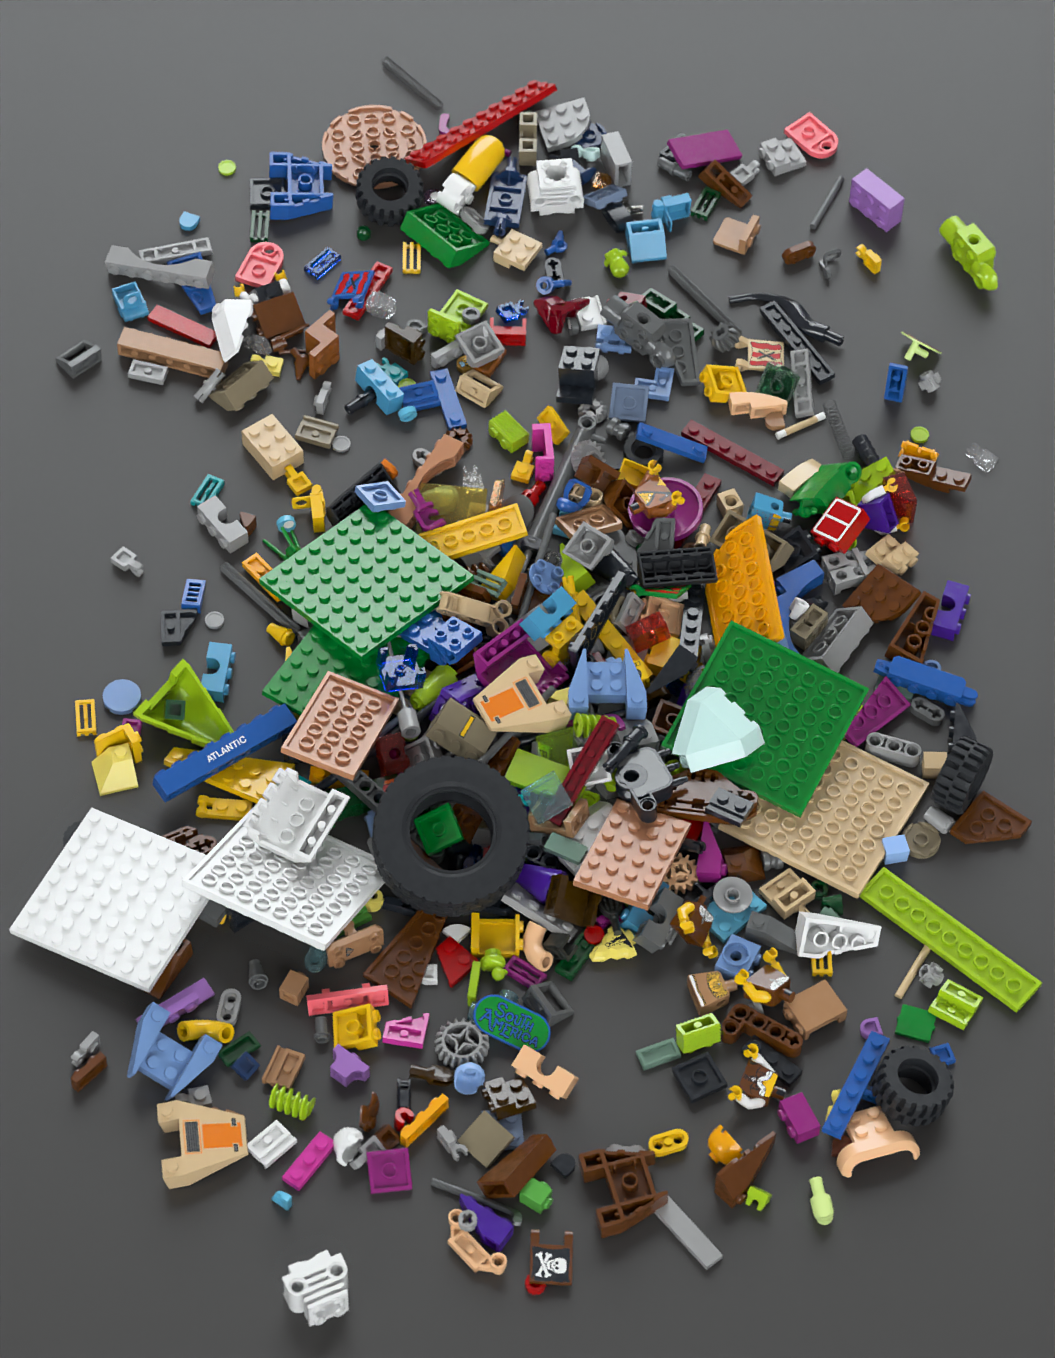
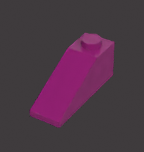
M704 822L701 841L706 844V850L698 856L696 874L699 882L717 883L727 875V864L724 863L709 822Z

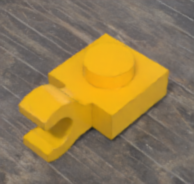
M526 450L523 461L516 462L511 474L512 480L529 484L534 472V465H531L533 451Z
M291 464L284 468L286 470L284 474L287 477V484L296 496L312 489L313 484L303 471L297 473Z

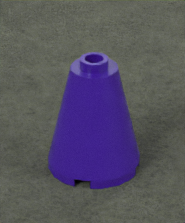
M524 863L522 871L515 882L545 906L552 875L568 874L562 870Z

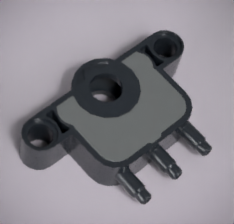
M611 742L607 747L608 757L616 751L621 743ZM651 747L634 750L624 758L613 772L617 795L626 801H631V805L644 823L654 822L657 819V803L669 799L673 794L674 787L688 782L687 776L676 779L672 778L670 772L680 768L678 762L665 765L661 759L672 753L669 748L658 752Z

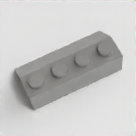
M862 606L836 609L828 619V625L802 653V656L838 673L844 662L850 658L852 651L859 646L861 639L869 632L874 622Z

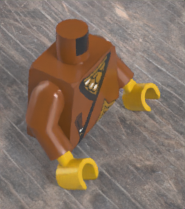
M655 460L649 461L648 468L650 471L645 473L634 492L636 502L629 505L633 515L643 511L648 519L668 517L677 509V504L682 505L685 502L681 492L674 491L671 493L658 474H654L662 469L660 464H657L654 468L657 463Z

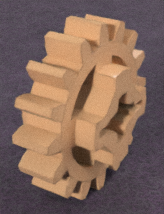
M679 853L663 882L669 885L668 889L670 891L673 889L675 894L678 893V890H681L683 894H685V889L692 891L693 883L698 882L696 860L690 861L689 855H686L684 858L682 853Z

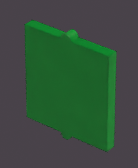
M903 1004L900 1016H897L898 1023L895 1034L929 1043L932 1031L935 1030L936 1016L929 1013L928 1010Z

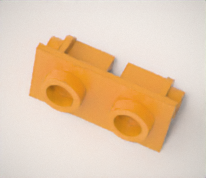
M909 440L902 442L898 455L900 457L901 454L931 461H936L939 456L934 449L931 450L923 446L921 448L919 445L909 442Z

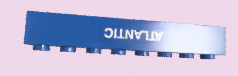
M285 703L281 706L275 705L265 715L259 714L249 724L244 723L240 725L235 732L231 734L228 732L221 736L219 741L215 743L212 741L205 745L203 750L190 753L187 759L174 762L171 768L158 771L154 775L152 785L166 803L279 739L283 734L291 732L297 720Z

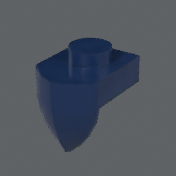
M575 160L572 161L573 168L578 169L580 172L581 184L583 186L592 179L597 169L588 168L585 170Z

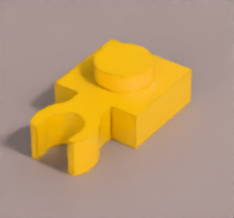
M863 244L857 246L858 251L856 255L864 260L863 264L874 274L880 272L882 261L880 256L871 249L867 250Z

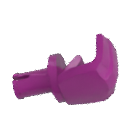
M418 488L413 490L414 493L411 491L408 494L416 506L413 514L423 532L447 525L445 519L442 518L430 520L431 516L439 515V511L432 509L434 506L433 502H426Z

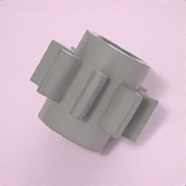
M929 370L920 375L921 380H919L918 384L921 390L926 389L929 393L940 387L939 383L942 379L938 372L934 374L932 370Z
M931 962L930 965L924 964L919 970V977H921L919 981L928 988H931L932 985L938 986L944 978L943 969L934 962Z

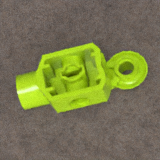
M958 216L948 218L940 226L939 233L951 246L954 259L959 261L964 270L973 277L974 283L979 289L996 290L998 279L996 272L993 270L996 254L994 245L974 223L966 226Z

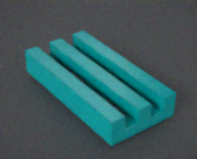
M208 474L191 499V505L194 506L196 504L198 506L213 496H217L225 485V481ZM212 480L211 485L207 488L201 500H198L203 491L205 490V488L207 487V485L209 484V482Z

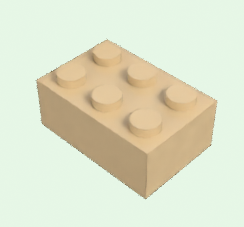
M273 414L242 430V444L272 480L284 475L286 472L284 468L291 464L295 469L304 464L303 449Z

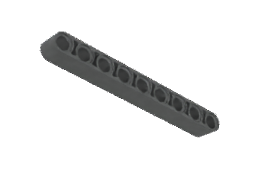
M359 770L353 781L330 772L373 812H376L378 804L375 801L381 799L385 791L363 771ZM362 787L370 788L368 791L361 790ZM413 822L412 828L409 831L410 839L426 853L423 843L417 841L420 835ZM445 849L441 850L440 854L429 857L436 864H440L445 858Z

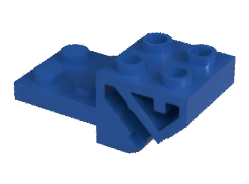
M428 613L401 633L402 639L430 654V660L441 666L447 663L449 665L457 663L483 640L481 631L452 616L445 622L431 613Z

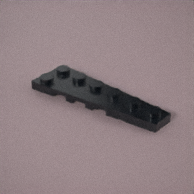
M618 571L616 576L612 577L609 587L604 592L575 642L572 641L569 644L568 652L570 653L572 671H576L583 649H586V658L591 653L627 584L625 573Z

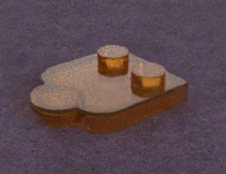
M505 479L495 480L489 503V512L502 508Z

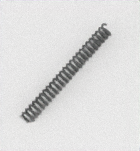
M388 56L383 58L382 65L408 87L412 88L421 98L426 100L436 110L443 107L444 102H441L436 96L434 97V94L427 91L409 73L400 68V66H397Z

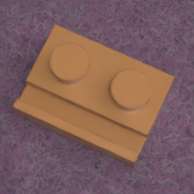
M277 1045L262 1077V1083L271 1084L273 1087L279 1083V1089L284 1085L286 1086V1091L289 1092L303 1065L305 1054L288 1048L284 1049Z

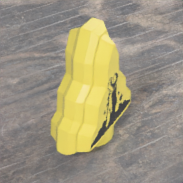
M611 926L608 928V933L604 935L602 942L595 946L589 954L592 962H601L609 958L618 960L637 956L633 946L636 944L633 941V933L629 929L623 931L621 928L622 934L615 936Z

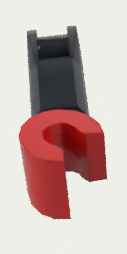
M397 1078V1111L395 1112L394 1128L401 1132L405 1121L411 1124L414 1120V1114L411 1111V1078H408V1080Z

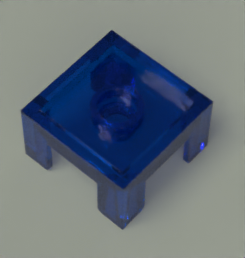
M408 644L404 655L387 656L388 647L379 648L376 664L386 692L423 688L426 671L424 667H421V670H419L416 661L419 652L417 644Z

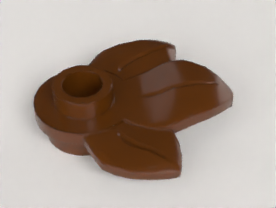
M372 1092L369 1106H360L359 1127L365 1132H370L377 1123L376 1116L379 1111L380 1101L375 1092Z

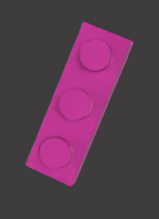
M319 1131L282 1176V1180L300 1191L333 1151V1139Z

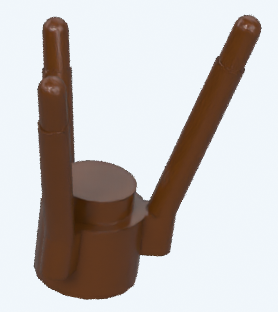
M309 323L271 338L270 343L273 352L278 351L279 355L291 354L290 350H284L287 347L286 339L304 332L303 329L309 327ZM297 349L299 353H306V350Z

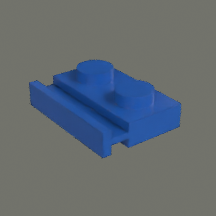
M434 380L399 388L404 393L403 407L414 406L416 411L441 406Z

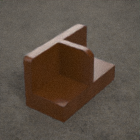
M588 455L582 457L575 473V478L592 488L599 489L603 494L608 484L613 480H617L621 472L594 456Z

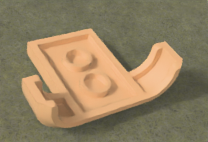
M881 1106L871 1107L854 1112L846 1128L853 1143L841 1150L837 1157V1167L842 1176L851 1177L854 1166L866 1160L903 1150L911 1151L913 1158L917 1159L920 1155L919 1146L909 1132L893 1130L887 1117L882 1112Z

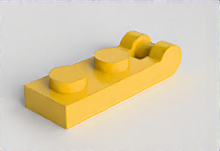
M206 795L198 796L197 803L199 807L196 809V816L200 818L240 821L253 808V802L249 800L209 798Z

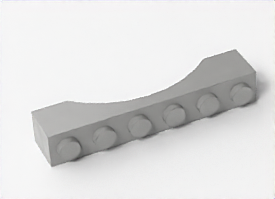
M114 245L111 246L105 260L108 273L156 280L163 283H175L181 286L187 285L209 289L215 275L212 261L195 258L180 264L159 265L140 259L127 247Z

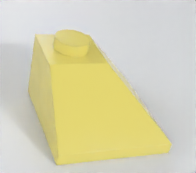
M128 743L107 748L91 762L100 796L138 787Z

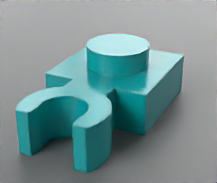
M384 357L382 358V364L384 365L376 363L396 386H398L402 379L408 377L406 370L396 363L390 365L388 359Z

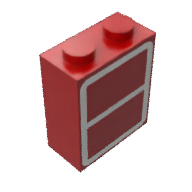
M836 497L810 532L815 537L814 541L820 546L826 545L835 553L839 551L845 554L870 521V517L864 509Z

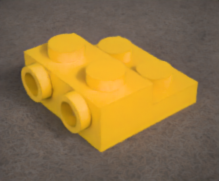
M706 365L700 373V382L705 385L704 395L709 397L710 402L726 403L729 399V393L747 392L738 367Z
M369 1003L333 1012L334 1048L337 1044L345 1049L356 1047L359 1051L377 1047L378 1040H381V1032L377 1028V1022L381 1020L379 1011Z

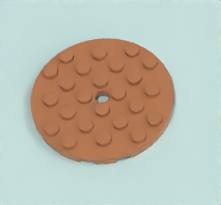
M366 105L350 109L347 114L339 115L330 123V127L323 136L322 153L324 161L332 164V173L336 177L350 185L356 186L360 171L363 170L367 163L371 164V160H380L383 156H386V158L394 156L398 160L404 159L412 151L423 148L427 141L422 127L409 114L403 111L392 110V107ZM377 145L378 148L374 150V148H371L370 146ZM414 166V170L417 169L419 171V169L421 168ZM383 182L375 186L374 189L389 188L398 184Z

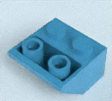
M661 218L626 222L625 237L632 263L667 259L665 233Z

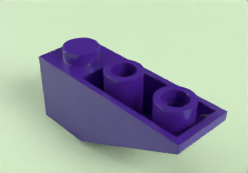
M461 1193L460 1206L462 1210H471L477 1216V1226L474 1230L480 1241L497 1253H500L513 1236L514 1226L507 1218L497 1216L491 1208L483 1207L473 1197L465 1196Z

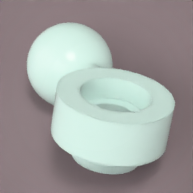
M577 144L571 147H578L579 158L583 156L587 161H596L600 157L599 148L588 147L583 149L582 146Z

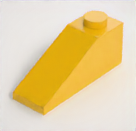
M517 545L511 548L490 573L505 579L508 583L498 598L491 596L492 600L498 602L506 600L515 590L520 572L526 560V556ZM486 579V580H488V581H490V582H493V583H495V584L501 585V584H499V583H496V582H494V581H491V580H489V579ZM483 583L481 584V586H484L493 591H497V589L489 587Z

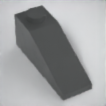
M754 911L751 912L745 931L746 940L797 955L795 930L771 916Z

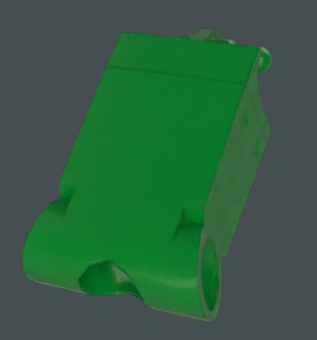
M857 462L821 465L818 472H815L790 498V501L796 500L800 504L798 509L793 510V515L808 518L812 514H821L827 510L836 497L843 499L851 489V484L856 483L860 479L862 474L860 465Z

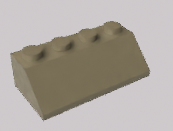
M729 509L710 538V542L721 548L726 541L725 537L735 527L748 519ZM763 528L771 570L773 572L786 564L795 548L787 541Z

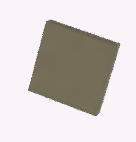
M484 1110L457 1142L465 1145L468 1152L488 1169L515 1137Z

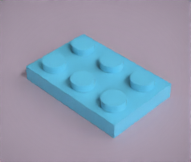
M753 893L752 902L746 910L740 913H728L721 910L712 901L707 908L714 917L710 932L725 944L731 934L736 935L747 925L752 911L762 913L766 910L767 904Z

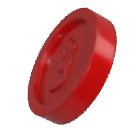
M594 925L585 929L584 938L588 943L599 944L602 942L604 931L600 926Z

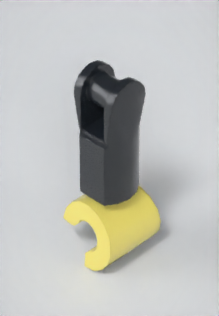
M380 890L375 893L374 899L371 898L365 904L369 912H376L382 907L383 910L400 913L410 918L417 913L416 909L412 908L410 904L407 905L398 898L390 896L383 898Z

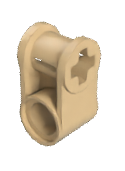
M574 484L573 490L569 494V500L579 503L583 498L585 487ZM591 487V498L582 509L603 504L602 492Z

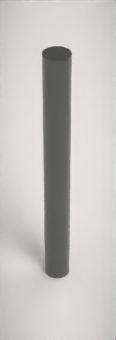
M838 176L811 222L810 227L812 229L817 228L844 181L842 176Z

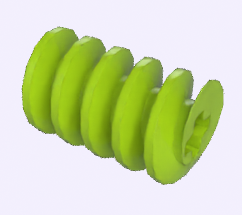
M576 713L573 720L575 736L580 738L582 735L583 738H588L601 715L594 716L593 714ZM605 716V717H607V718H609V719H611V720H613V721H615V722L617 723L615 717H613V716H610V717Z
M279 1083L274 1086L269 1099L270 1108L274 1109L277 1106V1111L281 1112L284 1110V1113L287 1115L292 1112V1117L296 1118L299 1116V1119L302 1121L309 1117L314 1108L316 1098L313 1097L309 1102L307 1094L301 1099V1092L299 1091L294 1096V1089L291 1088L286 1093V1086L283 1085L280 1090L278 1089Z

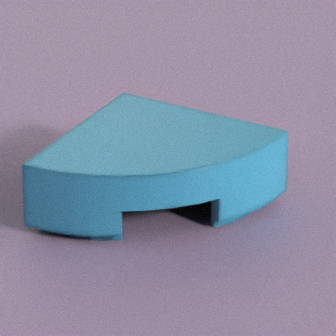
M277 1191L273 1195V1202L285 1210L291 1208V1195L283 1191Z

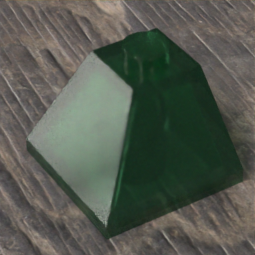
M774 361L767 362L755 393L767 394L786 400L788 409L801 376L790 368Z

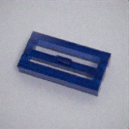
M327 246L304 266V271L309 272L311 276L314 275L315 279L318 280L341 260V255Z

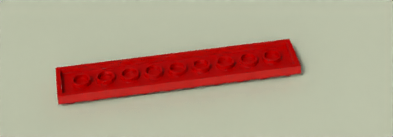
M537 80L528 82L524 88L516 89L515 93L503 97L502 101L491 104L487 110L476 113L475 117L464 120L463 124L451 128L450 132L439 135L433 142L424 144L423 148L412 151L409 156L404 158L406 163H411L421 168L432 166L557 91L556 85L538 82Z

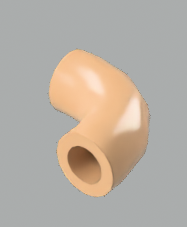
M529 921L523 936V951L529 963L536 969L545 972L553 963L552 954L543 948V938L547 929Z

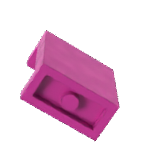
M532 424V451H543V456L535 457V481H552L554 478V451L551 424Z

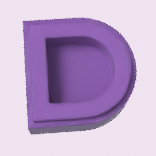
M878 1017L866 1019L861 1023L860 1034L863 1038L868 1039L871 1031L883 1035Z

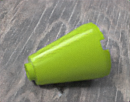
M448 665L437 666L411 695V706L420 711L438 698L443 687L458 681L456 671Z

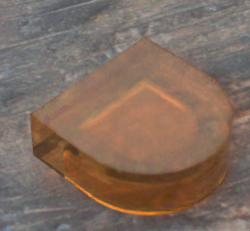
M597 171L592 188L598 190L612 183L611 177L608 174Z

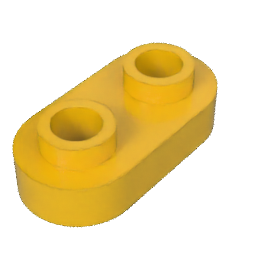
M674 1129L654 1135L649 1139L648 1151H654L655 1157H662L682 1151L688 1145V1135L682 1129ZM679 1140L681 1143L677 1144L674 1141ZM655 1146H660L661 1149L658 1150Z

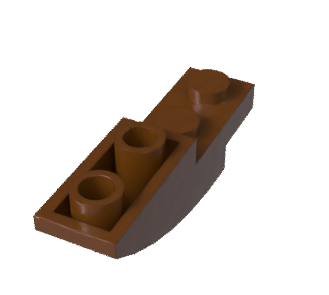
M901 454L895 468L905 472L907 478L945 493H949L950 489L965 492L972 479L969 473L937 467L936 461Z

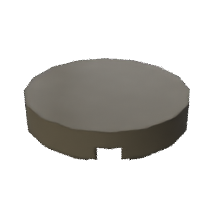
M925 822L912 823L903 831L902 835H905L910 856L926 859L938 851L941 838L938 830L931 824Z

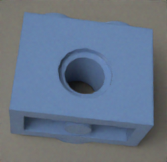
M731 934L715 964L714 971L721 972L725 980L733 979L741 969H745L749 973V977L754 974V966H758L762 959L760 954L761 946Z

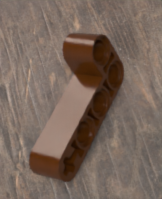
M736 1004L722 1023L720 1037L726 1044L735 1043L744 1032L751 1037L757 1036L770 1047L787 1057L796 1058L801 1054L803 1038L800 1034L745 1004ZM736 1015H743L744 1017L739 1018ZM755 1024H758V1025H761L762 1027H755L754 1025H755ZM772 1034H777L779 1037H774Z

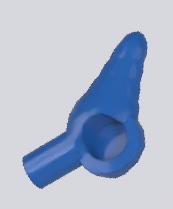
M562 230L558 231L551 244L552 246L544 250L547 256L554 252L563 253L567 249V243L564 241Z

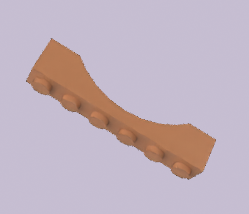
M446 434L441 439H438L432 453L427 454L422 467H418L413 480H409L403 494L400 493L406 500L405 507L395 510L390 509L388 513L412 529L417 522L413 514L416 506L408 494L411 491L414 493L413 490L417 488L421 492L423 487L434 476L446 469L455 467L464 454V443Z

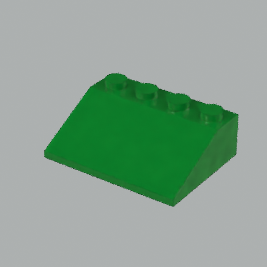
M439 203L407 211L400 228L408 237L415 240L448 268L462 265L490 244L481 234L473 232L467 223Z

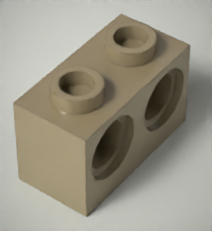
M812 604L790 629L792 643L805 651L828 625V613Z

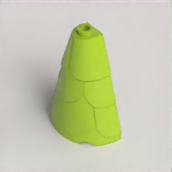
M184 659L170 672L168 681L149 701L145 699L133 712V716L140 721L163 729L170 734L191 740V743L202 747L212 741L214 743L219 741L221 736L228 732L230 734L234 732L221 709L217 708L207 689L203 687L190 664ZM165 699L186 701L185 720L164 719Z

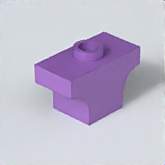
M339 1044L333 1049V1059L335 1062L330 1066L331 1077L345 1087L354 1080L365 1082L370 1077V1067L362 1062L357 1054H351Z

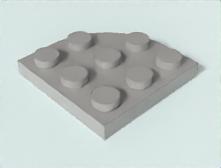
M584 97L535 111L537 112V123L548 152L575 144L583 138L582 135L590 126L589 109Z

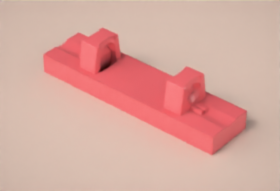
M370 983L362 984V988L330 992L328 988L322 989L321 994L306 995L309 1016L333 1013L369 1003L373 1007L389 1005L387 984L370 987Z

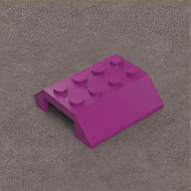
M522 618L474 652L473 657L477 679L485 688L519 658L534 654L537 655L545 669L539 682L535 683L541 695L550 686L556 689L569 679V675L565 673L568 669L561 661L552 668L528 641L530 636L519 625L523 621Z

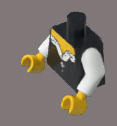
M284 270L280 274L274 273L275 282L257 287L249 293L245 292L244 284H240V287L233 286L236 297H240L241 300H252L253 305L290 293L291 289Z

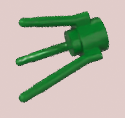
M281 527L280 529L289 544V547L286 549V555L266 539H263V542L285 561L301 550L294 531H290L294 541L293 544L284 527Z

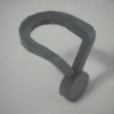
M840 249L825 252L823 260L819 262V265L823 268L825 279L831 278V271L827 262L840 257L842 254ZM837 254L831 258H826V256Z

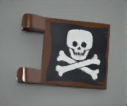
M532 1229L530 1235L529 1283L572 1286L573 1232L565 1231L564 1245L539 1244L540 1231Z

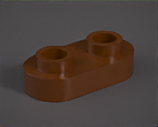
M805 241L789 247L782 253V259L786 264H795L800 260L811 258L815 254L816 246L812 241Z

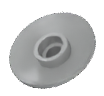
M726 877L715 885L713 899L721 910L728 913H740L750 906L753 892L749 884L737 877Z

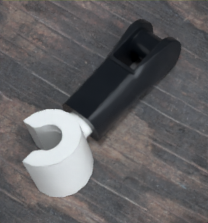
M820 595L805 600L795 597L789 607L792 611L789 617L798 621L812 604L824 610L828 606V602L823 601Z

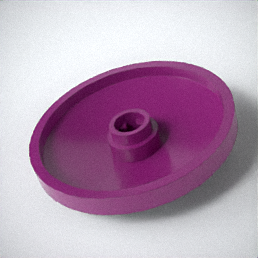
M663 477L661 480L671 493L679 491L682 493V497L685 498L684 504H677L676 510L668 517H663L675 518V541L689 536L699 526L703 517L702 498L696 488L690 483L678 478ZM635 494L632 495L629 505L636 502ZM628 506L632 527L639 535L645 538L656 518L648 519L643 511L633 515Z

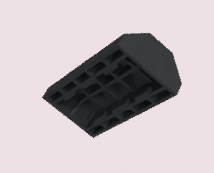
M382 463L376 464L326 507V517L333 527L365 505L355 493L357 485L388 481L400 494V491Z
M712 546L640 551L637 553V573L640 578L639 584L643 589L717 583L718 581Z

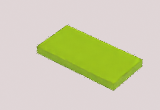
M517 749L505 778L511 783L510 785L553 800L570 771V767ZM585 786V787L583 788V790H582V792L580 793L579 797L577 798L575 804L578 802V800H579L580 798L582 799V796H583V794H584V792H585L587 786Z

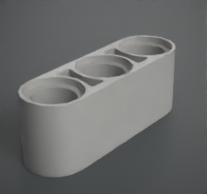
M873 732L867 736L865 752L884 761L906 767H916L920 761L921 747L914 742Z

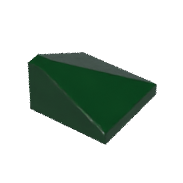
M838 894L822 898L821 911L826 906L828 908L831 907L839 916L843 915L842 895Z

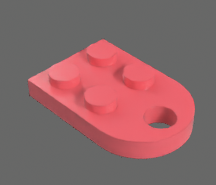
M810 112L784 129V134L787 137H791L794 143L812 157L827 158L832 156L837 150L838 138L836 134ZM827 146V147H830L831 149L826 150V149H823L822 147Z
M270 242L254 245L249 250L235 275V281L256 288L274 282V273H279L284 262L282 249ZM267 250H272V251H274L273 253H270V254L265 253V251H267Z

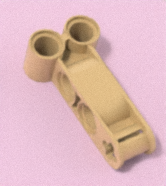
M440 592L439 608L436 609L438 613L450 617L454 616L460 620L486 627L487 635L495 638L508 628V623L504 618L511 614L512 606L507 600H501L491 605L455 593ZM499 606L503 609V614L499 612ZM495 624L499 626V632L495 630Z

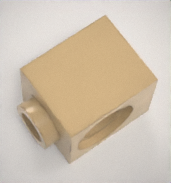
M734 488L717 494L716 505L723 518L729 509L743 516L744 504Z

